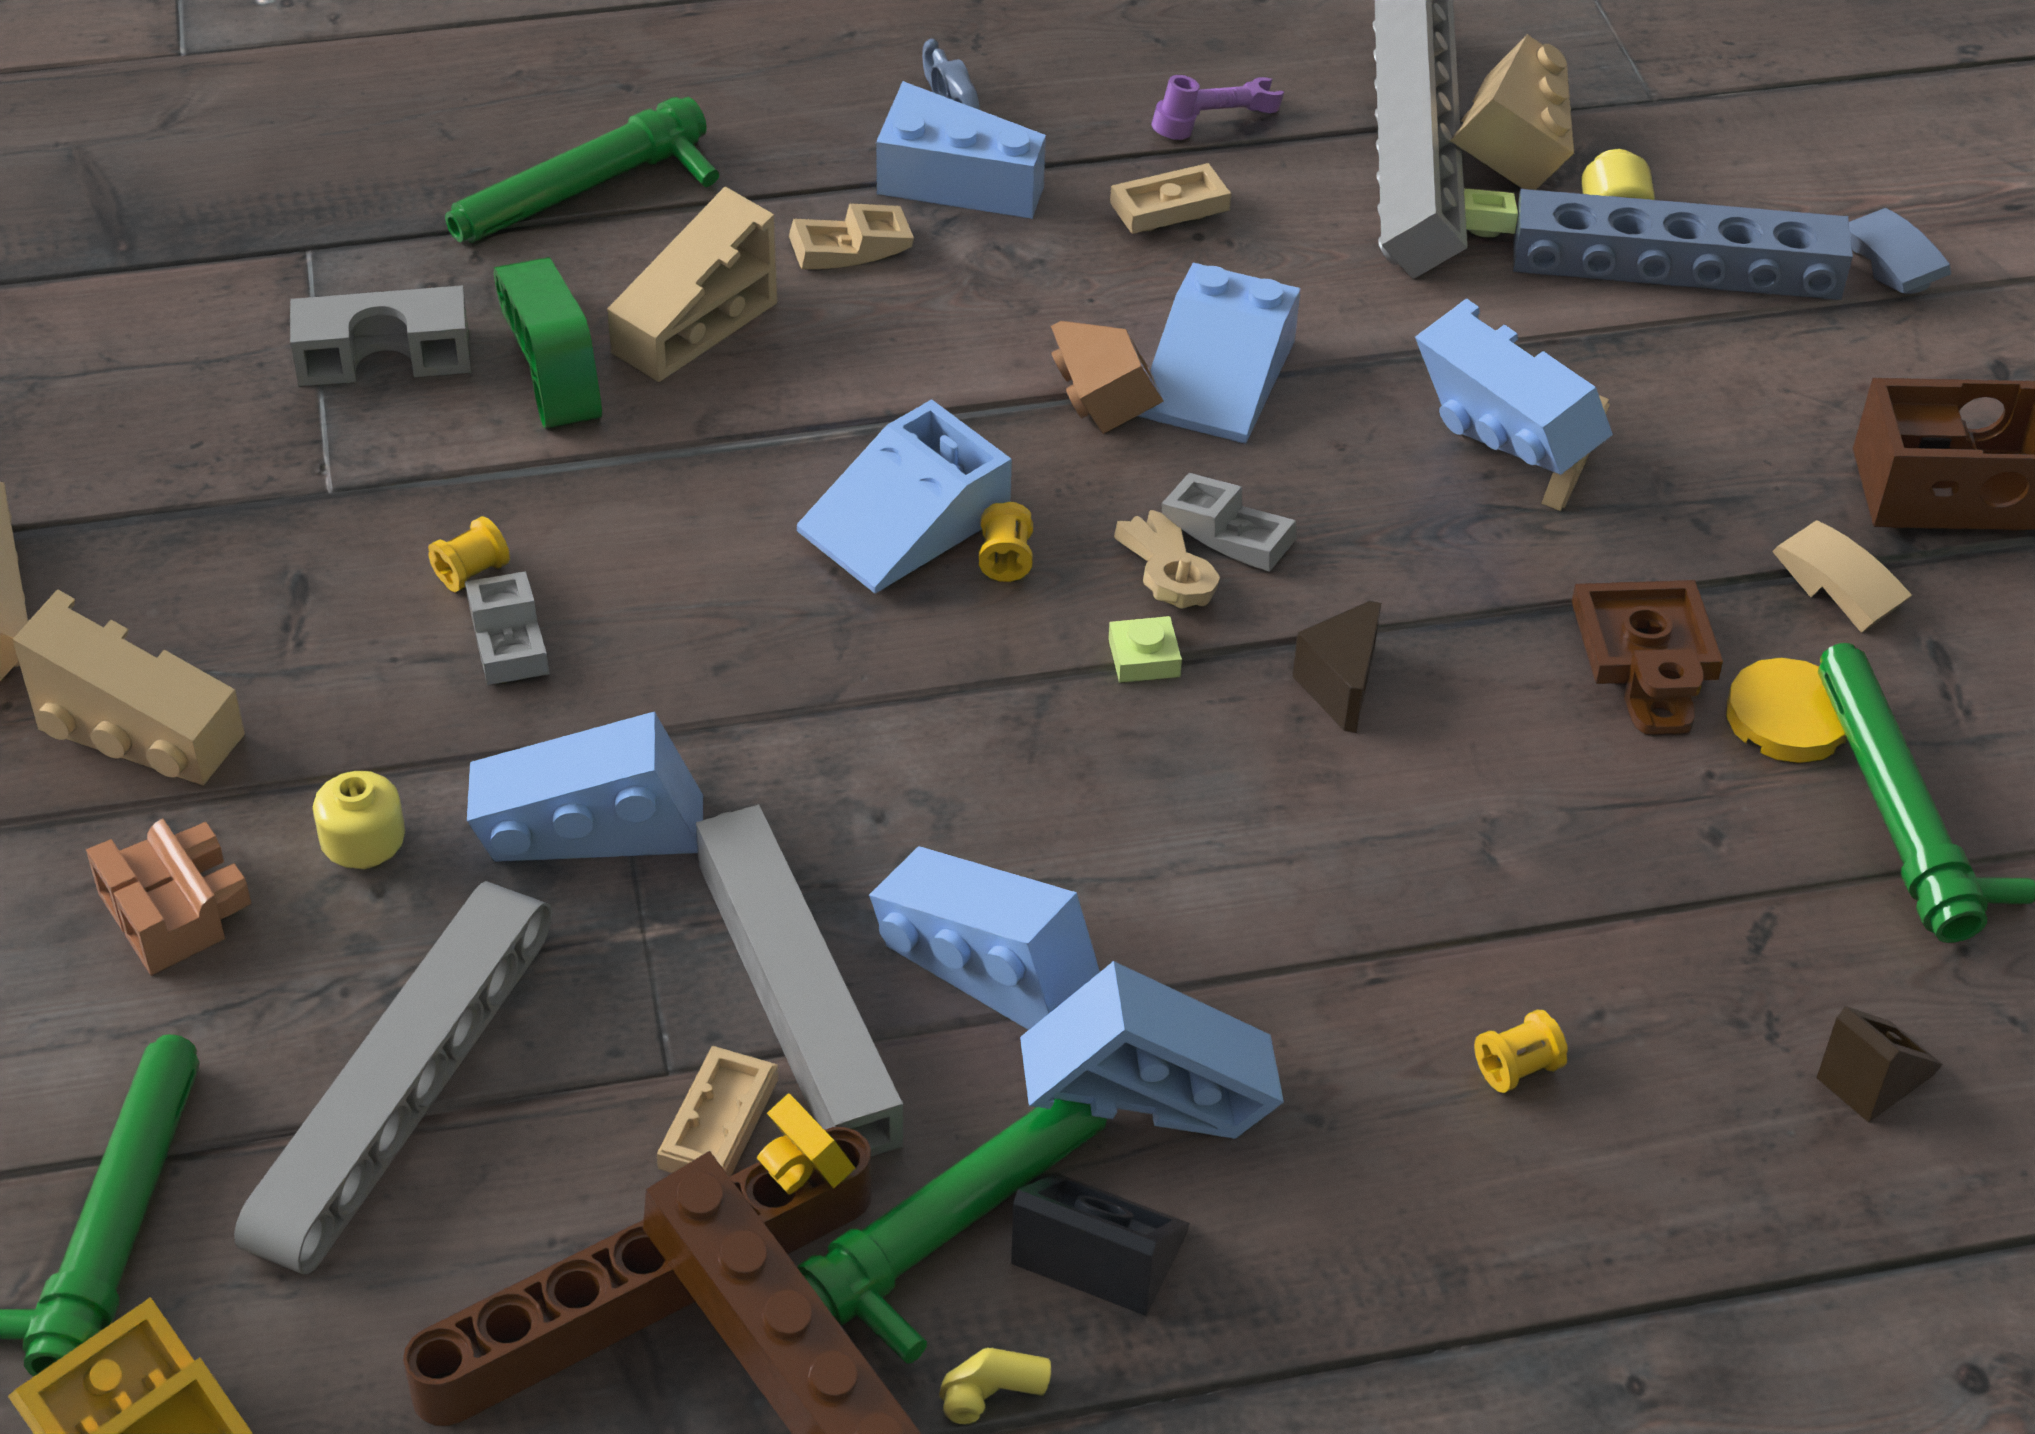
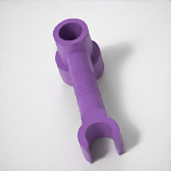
M1174 75L1169 79L1164 100L1159 101L1156 105L1151 125L1157 133L1164 137L1176 140L1186 139L1192 134L1197 115L1200 114V110L1245 107L1252 111L1258 110L1265 113H1274L1280 108L1284 91L1270 92L1273 79L1265 77L1256 78L1253 82H1247L1240 87L1199 89L1200 86L1194 79L1184 75Z

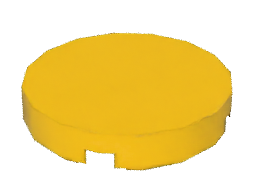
M1782 657L1760 660L1742 669L1730 686L1726 717L1735 735L1744 743H1747L1749 738L1754 743L1762 746L1760 753L1776 760L1796 763L1823 760L1834 754L1837 746L1843 742L1845 744L1847 741L1844 730L1819 677V666L1803 660Z

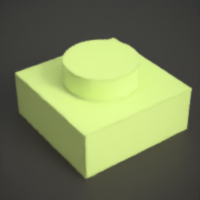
M1464 188L1466 229L1472 234L1481 237H1496L1500 233L1515 234L1518 210L1514 193Z
M1170 616L1109 622L1108 640L1119 683L1180 677L1182 658Z

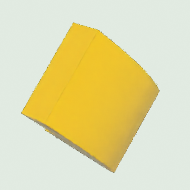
M151 1297L16 1388L8 1396L34 1434H253L202 1359L199 1357L194 1361Z

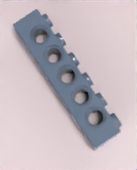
M1531 189L1520 190L1517 208L1518 219L1515 234H1513V272L1836 300L1842 299L1853 258L1848 216Z

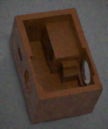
M1872 378L1853 445V452L1874 527L2035 530V381ZM1977 398H1994L2003 404L2004 410L2001 417L1992 425L1980 429L1967 428L1966 421H1962L1959 412L1965 404Z

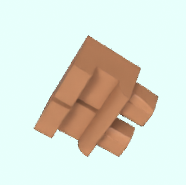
M162 818L150 827L147 833V840L119 851L113 840L110 839L86 849L99 896L122 932H125L126 938L151 976L224 940L225 936L221 919L252 904L246 880L235 864L228 865L204 877L200 874L224 863L221 847L207 822L174 835Z

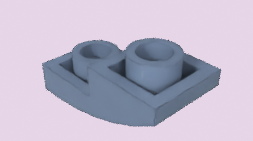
M1883 208L1849 222L1852 251L1871 260L1873 278L1896 289L1898 292L1904 294L1918 293L1929 288L1931 282L1951 275L1950 264L1942 253L1919 229L1897 213Z

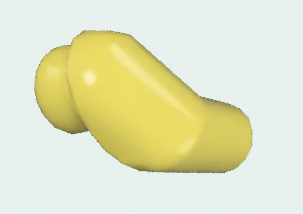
M995 1348L982 1349L946 1374L939 1392L941 1399L944 1401L943 1411L946 1417L954 1423L970 1424L977 1421L980 1414L984 1412V1400L1001 1388L1043 1396L1050 1382L1051 1363L1049 1358Z

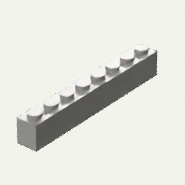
M1375 0L1373 29L1376 34V49L1373 51L1377 70V78L1374 80V85L1377 91L1378 107L1375 110L1378 122L1376 148L1379 153L1377 180L1380 185V203L1377 209L1381 218V236L1378 238V243L1383 255L1392 265L1399 264L1412 279H1415L1467 249L1462 148L1451 142L1453 135L1460 129L1453 0Z

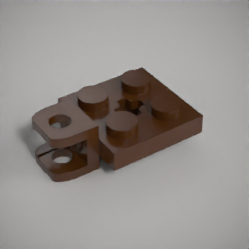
M1696 581L1575 584L1572 605L1596 684L1627 683L1624 695L1633 724L1643 734L1689 733L1695 718V708L1691 697L1697 696L1700 693L1703 680H1719L1723 664ZM1636 629H1647L1649 634L1641 633ZM1658 708L1666 709L1673 716L1659 717L1652 710Z

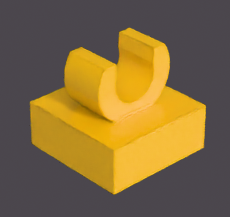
M790 1093L767 1112L784 1136L770 1142L759 1153L757 1159L788 1194L798 1190L808 1180L814 1168L833 1188L856 1169L834 1139Z

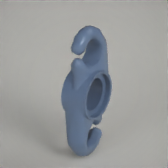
M935 39L927 40L922 50L923 68L933 93L980 110L978 94L970 81L964 63L960 59L949 61L944 50L938 48L939 43Z

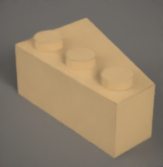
M1527 34L1486 75L1473 99L1474 104L1472 108L1464 115L1462 119L1463 124L1453 135L1451 142L1519 187L1536 190L1574 154L1567 61L1556 47L1547 43L1543 45Z
M725 186L608 307L611 353L657 382H660L777 304L774 214Z
M57 589L12 639L38 730L44 731L55 739H67L97 749L111 758H123L153 768L164 776L179 777L204 786L245 735L235 689L166 650H163L156 658L126 641L125 638L128 635L129 629L117 622L110 620L103 628L73 611L71 608L75 604V599Z

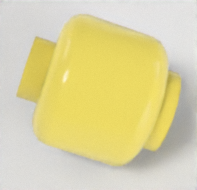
M1613 149L1599 154L1594 161L1587 165L1582 173L1583 194L1654 200L1655 198L1649 165L1643 158L1627 150Z
M370 771L347 772L327 781L316 793L312 809L321 850L332 862L346 868H372L393 857L402 846L405 825L401 802L396 787L386 777Z

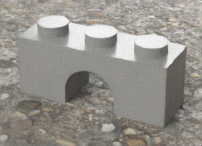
M463 285L290 299V344L298 387L356 382V367L358 363L369 354L387 350L407 355L412 362L414 377L471 373L469 328Z

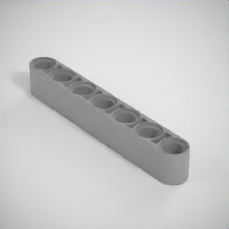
M487 881L481 883L473 891L246 1201L238 1217L234 1233L235 1244L239 1249L301 1274H309L316 1269L541 950L552 921L550 904Z

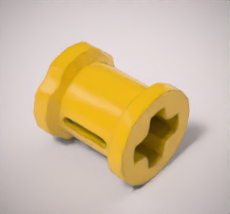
M1015 502L994 503L987 507L981 515L980 526L986 542L979 551V567L986 576L997 581L1011 582L1019 580L1026 576L1032 568L1033 553L1029 545H1027V540L1033 533L1031 512L1025 506ZM995 552H997V563L995 562Z
M484 516L472 521L470 530L450 541L445 542L439 539L428 546V557L434 572L445 586L453 592L465 588V581L490 566L499 569L507 565L510 560L509 549L502 533L490 519Z
M1535 1010L1525 1016L1523 1024L1502 1033L1486 1031L1475 1039V1056L1479 1068L1491 1087L1501 1093L1514 1089L1518 1085L1520 1078L1543 1068L1547 1071H1556L1567 1064L1568 1047L1564 1034L1558 1023L1544 1010ZM1525 1047V1051L1517 1055V1051Z

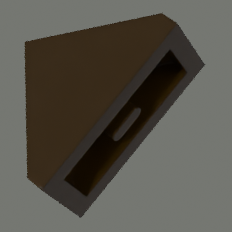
M1365 602L1298 632L1293 678L1347 732L1357 733L1376 645L1382 604L1379 602Z
M1845 1006L1836 1017L1816 1078L1869 1123L1934 1076L1943 1064L1891 1021Z

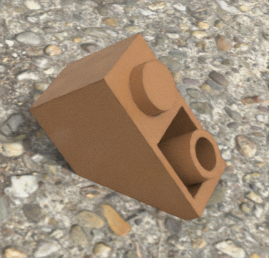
M1059 321L1051 326L1059 346L1058 349L1051 352L1053 359L1066 382L1072 380L1074 383L1066 388L1068 397L1080 418L1083 419L1091 415L1103 434L1164 402L1149 365L1126 329Z

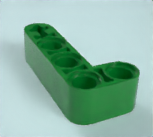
M546 257L494 267L495 286L501 311L530 365L536 405L543 428L548 429L602 418L599 383L587 320L551 258Z

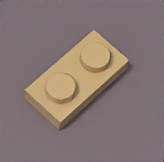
M1206 163L1112 185L1110 204L1131 234L1230 211L1231 193L1210 164Z

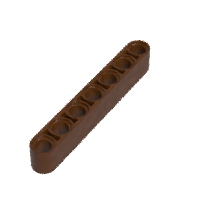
M847 1127L825 1129L856 1168L835 1188L815 1168L808 1180L792 1194H788L760 1162L729 1176L787 1254L857 1219L866 1212L871 1203L872 1192L871 1148L867 1139L858 1131ZM772 1206H782L779 1208H769ZM643 1219L423 1329L413 1336L405 1347L403 1362L415 1413L423 1421L435 1426H450L460 1423L696 1301L644 1231ZM644 1271H655L649 1274H637ZM579 1304H589L582 1308H570ZM512 1338H522L513 1343H502ZM442 1373H453L445 1378L432 1379L434 1376Z

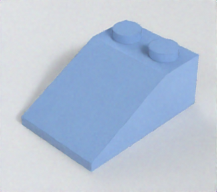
M1193 262L1175 296L1150 369L1164 402L1137 417L1246 444L1295 342L1301 288L1281 284L1272 279H1260L1227 271L1221 267L1206 266Z

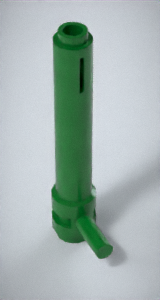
M672 97L659 103L656 111L645 109L630 116L628 124L453 203L451 211L445 214V221L449 232L458 242L467 240L469 243H474L646 162L653 165L672 156H675L704 187L712 186L719 178V171L695 148L699 138L707 132L704 114L695 100L690 97L682 99Z
M1850 643L1836 644L1825 650L1820 657L1819 677L1904 864L1901 869V876L1911 897L1918 900L1916 910L1926 930L1934 933L1941 942H1961L1975 936L1987 925L1988 918L1985 912L1987 911L1988 904H2032L2035 902V881L2031 878L1975 876L1962 847L1953 844L1866 654Z
M174 1034L163 1035L156 1042L149 1044L145 1048L59 1271L51 1275L46 1281L36 1309H0V1339H23V1350L26 1353L24 1367L33 1377L114 1321L120 1303V1297L116 1292L200 1066L195 1045L182 1036Z
M1054 1099L1051 1109L1036 1107L863 1230L850 1229L835 1239L828 1246V1254L826 1256L813 1255L798 1265L797 1268L841 1327L858 1316L905 1363H913L924 1353L927 1348V1341L883 1299L885 1295L894 1289L895 1279L1015 1194L1018 1189L1026 1186L1106 1127L1107 1118L1092 1116L1090 1104Z

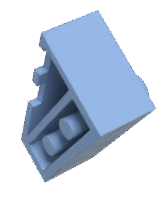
M902 81L876 141L877 194L1032 219L1044 188L1046 135Z
M1468 299L1462 301L1415 336L1442 405L1439 409L1440 416L1445 425L1455 434H1463L1485 443L1491 449L1502 450L1521 458L1530 465H1538L1560 475L1613 435L1594 385L1544 351L1536 357L1531 356L1514 344L1518 340L1515 331L1506 325L1495 331L1479 320V307Z
M655 711L470 762L467 822L494 862L698 853L696 822L703 820V794Z
M918 846L869 894L879 923V932L887 947L1027 1030H1030L1100 973L1077 892Z
M1115 961L1020 1037L1029 1106L1051 1109L1054 1099L1090 1104L1092 1116L1113 1119L1117 1114V1109L1152 1114L1154 1126L1236 1139L1284 1103L1270 1034Z

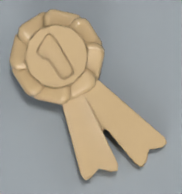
M1150 510L1147 523L1139 516L1133 517L1131 521H1117L1114 538L1148 561L1145 566L1143 583L1153 591V597L1156 600L1167 602L1181 609L1193 605L1206 606L1217 590L1220 576L1207 560L1186 552L1180 527L1176 526L1162 513Z

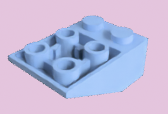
M930 400L886 425L797 523V532L876 594L982 530L980 521L984 510L994 503L1010 502L1012 459L935 401Z

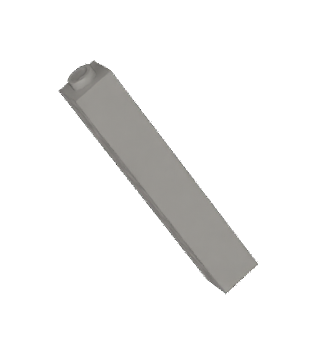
M760 805L722 813L716 817L696 822L699 868L814 1120L824 1130L832 1127H847L858 1131L867 1139L871 1148V1157L903 1147V1103Z

